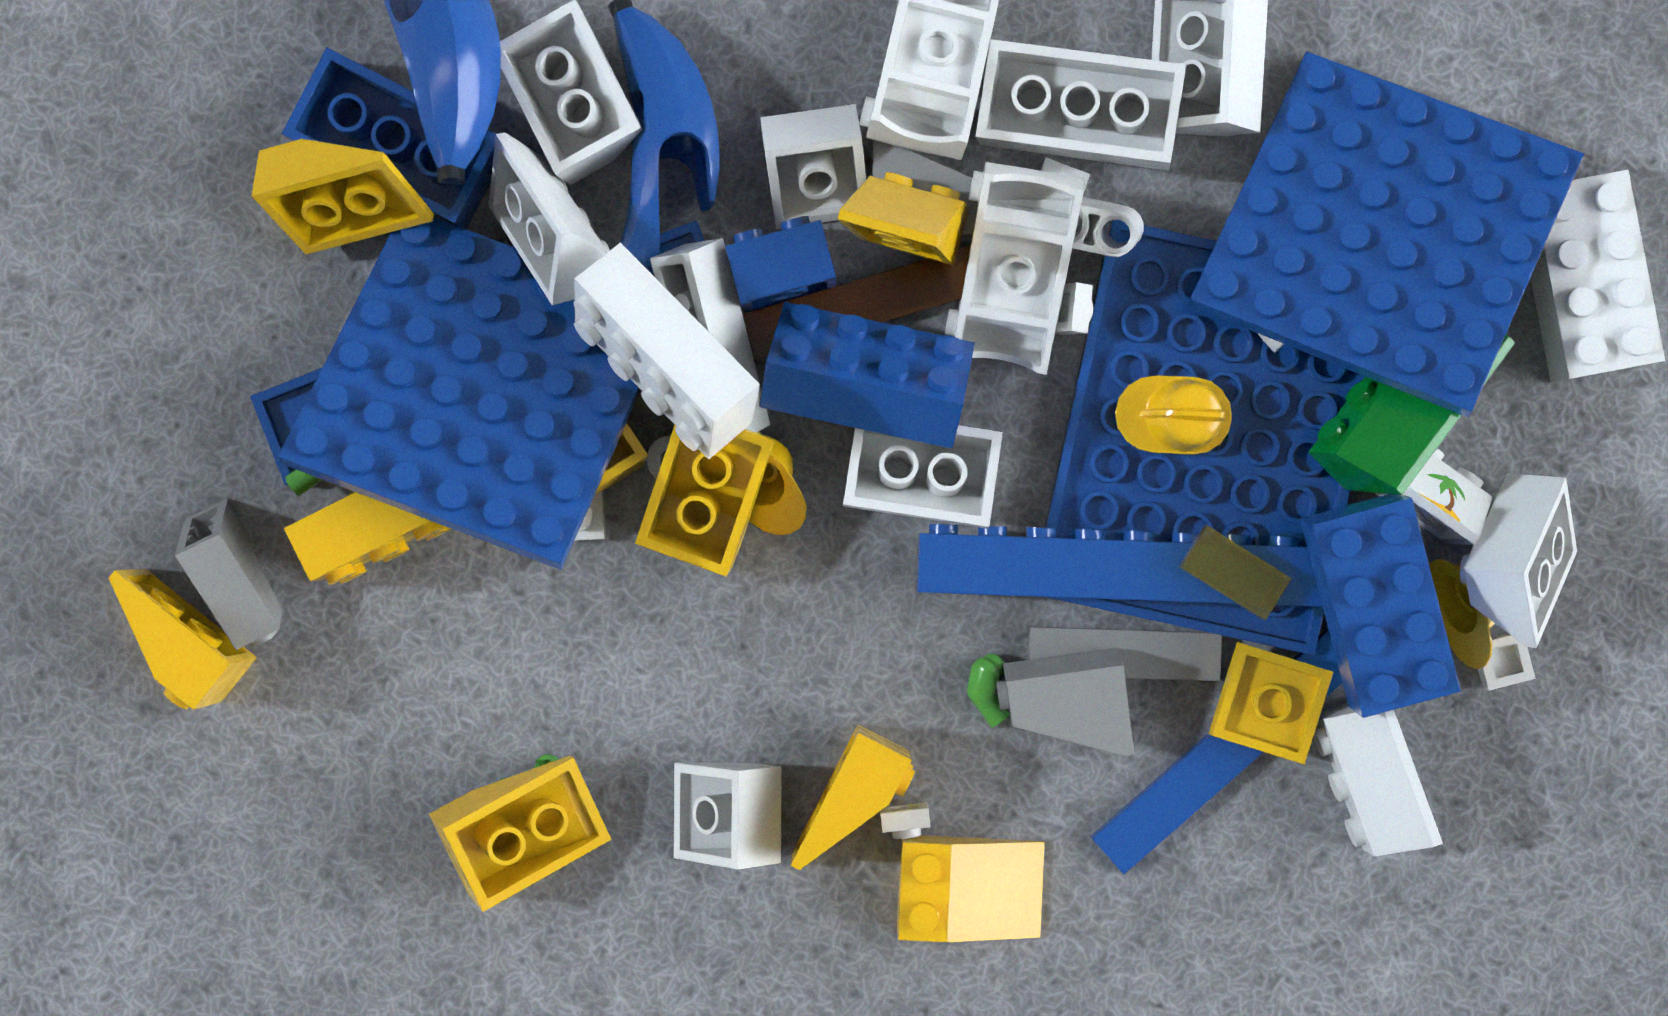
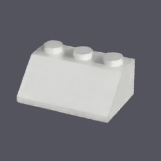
M572 0L500 41L501 69L555 175L570 185L613 162L643 130L576 0Z
M1155 0L1152 60L1186 64L1175 134L1233 136L1260 133L1268 0Z
M507 133L496 134L489 208L551 305L574 300V279L608 253L610 249L605 241L599 240L590 226L586 212L583 208L577 207L568 193L565 181L555 175L547 160Z
M958 425L953 449L855 428L843 506L989 529L1003 432Z
M1507 473L1499 492L1492 494L1493 498L1489 507V514L1479 539L1473 546L1470 554H1465L1462 558L1460 580L1462 584H1467L1471 606L1526 647L1537 648L1577 553L1567 481L1564 477Z
M1346 703L1321 712L1313 740L1322 757L1329 756L1334 773L1328 775L1329 783L1336 799L1339 802L1343 800L1346 802L1351 818L1345 820V826L1354 846H1362L1363 850L1369 854L1381 856L1432 848L1443 844L1394 710L1362 718Z

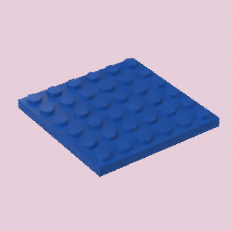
M1306 51L1193 291L1189 306L1469 418L1585 153Z
M434 217L432 222L390 233L278 458L281 464L562 570L641 389L631 379L624 381L613 371L607 359L609 356L597 344L590 346L580 337L574 326L575 299L551 305L515 247Z

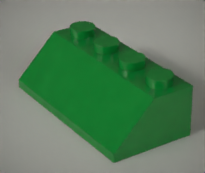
M1507 335L1504 337L1485 383L1515 344ZM1364 377L1362 381L1355 384L1346 395V403L1337 415L1321 427L1318 432V440L1308 453L1345 490L1403 495L1461 415Z

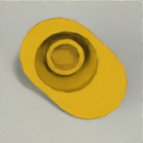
M1150 376L1140 378L1127 386L1118 399L1115 411L1117 427L1124 439L1137 449L1152 453L1198 454L1208 452L1221 444L1229 432L1232 420L1230 402L1223 390L1212 381L1198 377Z
M776 439L749 521L764 532L786 535L801 528L806 519L807 505L802 492L792 478V455L788 448Z
M1436 559L1429 563L1450 647L1458 659L1468 667L1474 669L1482 668L1488 664L1492 656L1493 643L1490 627L1495 623L1470 605L1467 584H1462L1460 580L1461 563L1454 565L1447 560Z

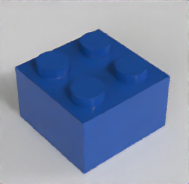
M809 216L793 218L781 223V231L763 235L762 229L748 230L734 235L735 243L725 245L739 300L745 313L836 287V274L821 220L810 222Z

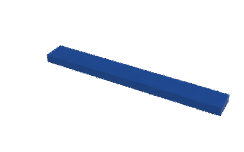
M1327 628L1319 635L1315 656L1298 653L1293 658L1294 660L1333 672L1326 697L1342 684L1329 629ZM1207 733L1090 837L1124 875L1263 752L1211 736Z

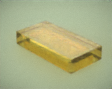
M1204 525L1179 565L1180 569L1261 620L1267 619L1292 579L1208 525Z

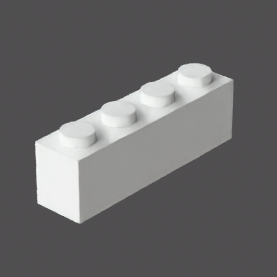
M723 238L683 244L650 258L655 278L760 384ZM759 386L753 423L746 428L754 432H758L770 425L767 410L759 407L762 392L761 386Z

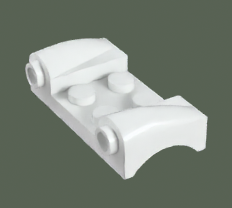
M897 0L896 14L876 97L866 96L859 125L868 127L866 135L868 139L961 160L970 135L999 0Z
M985 162L983 172H973L969 200L978 202L975 226L959 309H949L945 328V335L975 342L972 358L1004 360L1024 366L1039 374H1047L1084 193V178Z

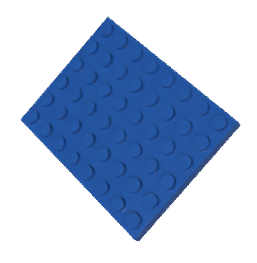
M1111 220L1109 236L1117 242L1129 241L1130 230L1128 225L1121 220ZM1144 225L1141 239L1127 254L1119 257L1103 255L1093 301V315L1085 338L1045 528H1056V538L1075 539V529L1105 530L1104 540H1123L1124 531L1153 532V541L1172 542V532L1202 533V543L1221 544V534L1251 535L1250 545L1269 546L1270 536L1299 537V547H1307L1300 518L1347 506L1350 490H1345L1308 452L1318 440V432L1321 427L1337 415L1346 403V395L1355 384L1362 381L1365 376L1286 344L1274 353L1256 332L1189 306L1193 291L1217 241ZM1143 377H1198L1212 381L1223 390L1230 402L1232 420L1229 432L1221 444L1208 452L1198 454L1152 453L1137 449L1124 439L1117 427L1115 415L1118 399L1128 385ZM1047 597L1314 656L1324 614L1323 607Z

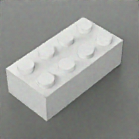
M990 39L975 137L979 145L1169 171L1186 64Z
M1629 170L1573 180L1531 275L1551 383L1665 361Z
M621 242L574 279V326L580 337L590 346L597 344L609 356L607 359L613 371L624 381L631 379L643 391L641 395L647 406L658 416L665 414L677 426L675 431L678 437L692 451L699 449L710 459L753 423L760 384Z

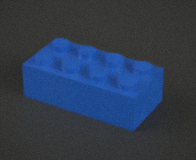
M328 47L323 52L281 133L291 141L307 139L384 152L432 210L434 216L464 229H467L491 183L495 133L487 130L478 152L465 169V184L445 185L439 183L437 166L428 147L414 92Z
M784 302L766 360L759 407L953 449L964 404L975 342L961 340L949 335L943 336L919 331L903 325H891L863 319L857 315H845L821 310L810 305Z
M1387 494L1300 518L1348 706L1362 718L1461 692L1412 497Z

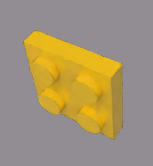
M1237 642L1208 734L1305 765L1333 672Z

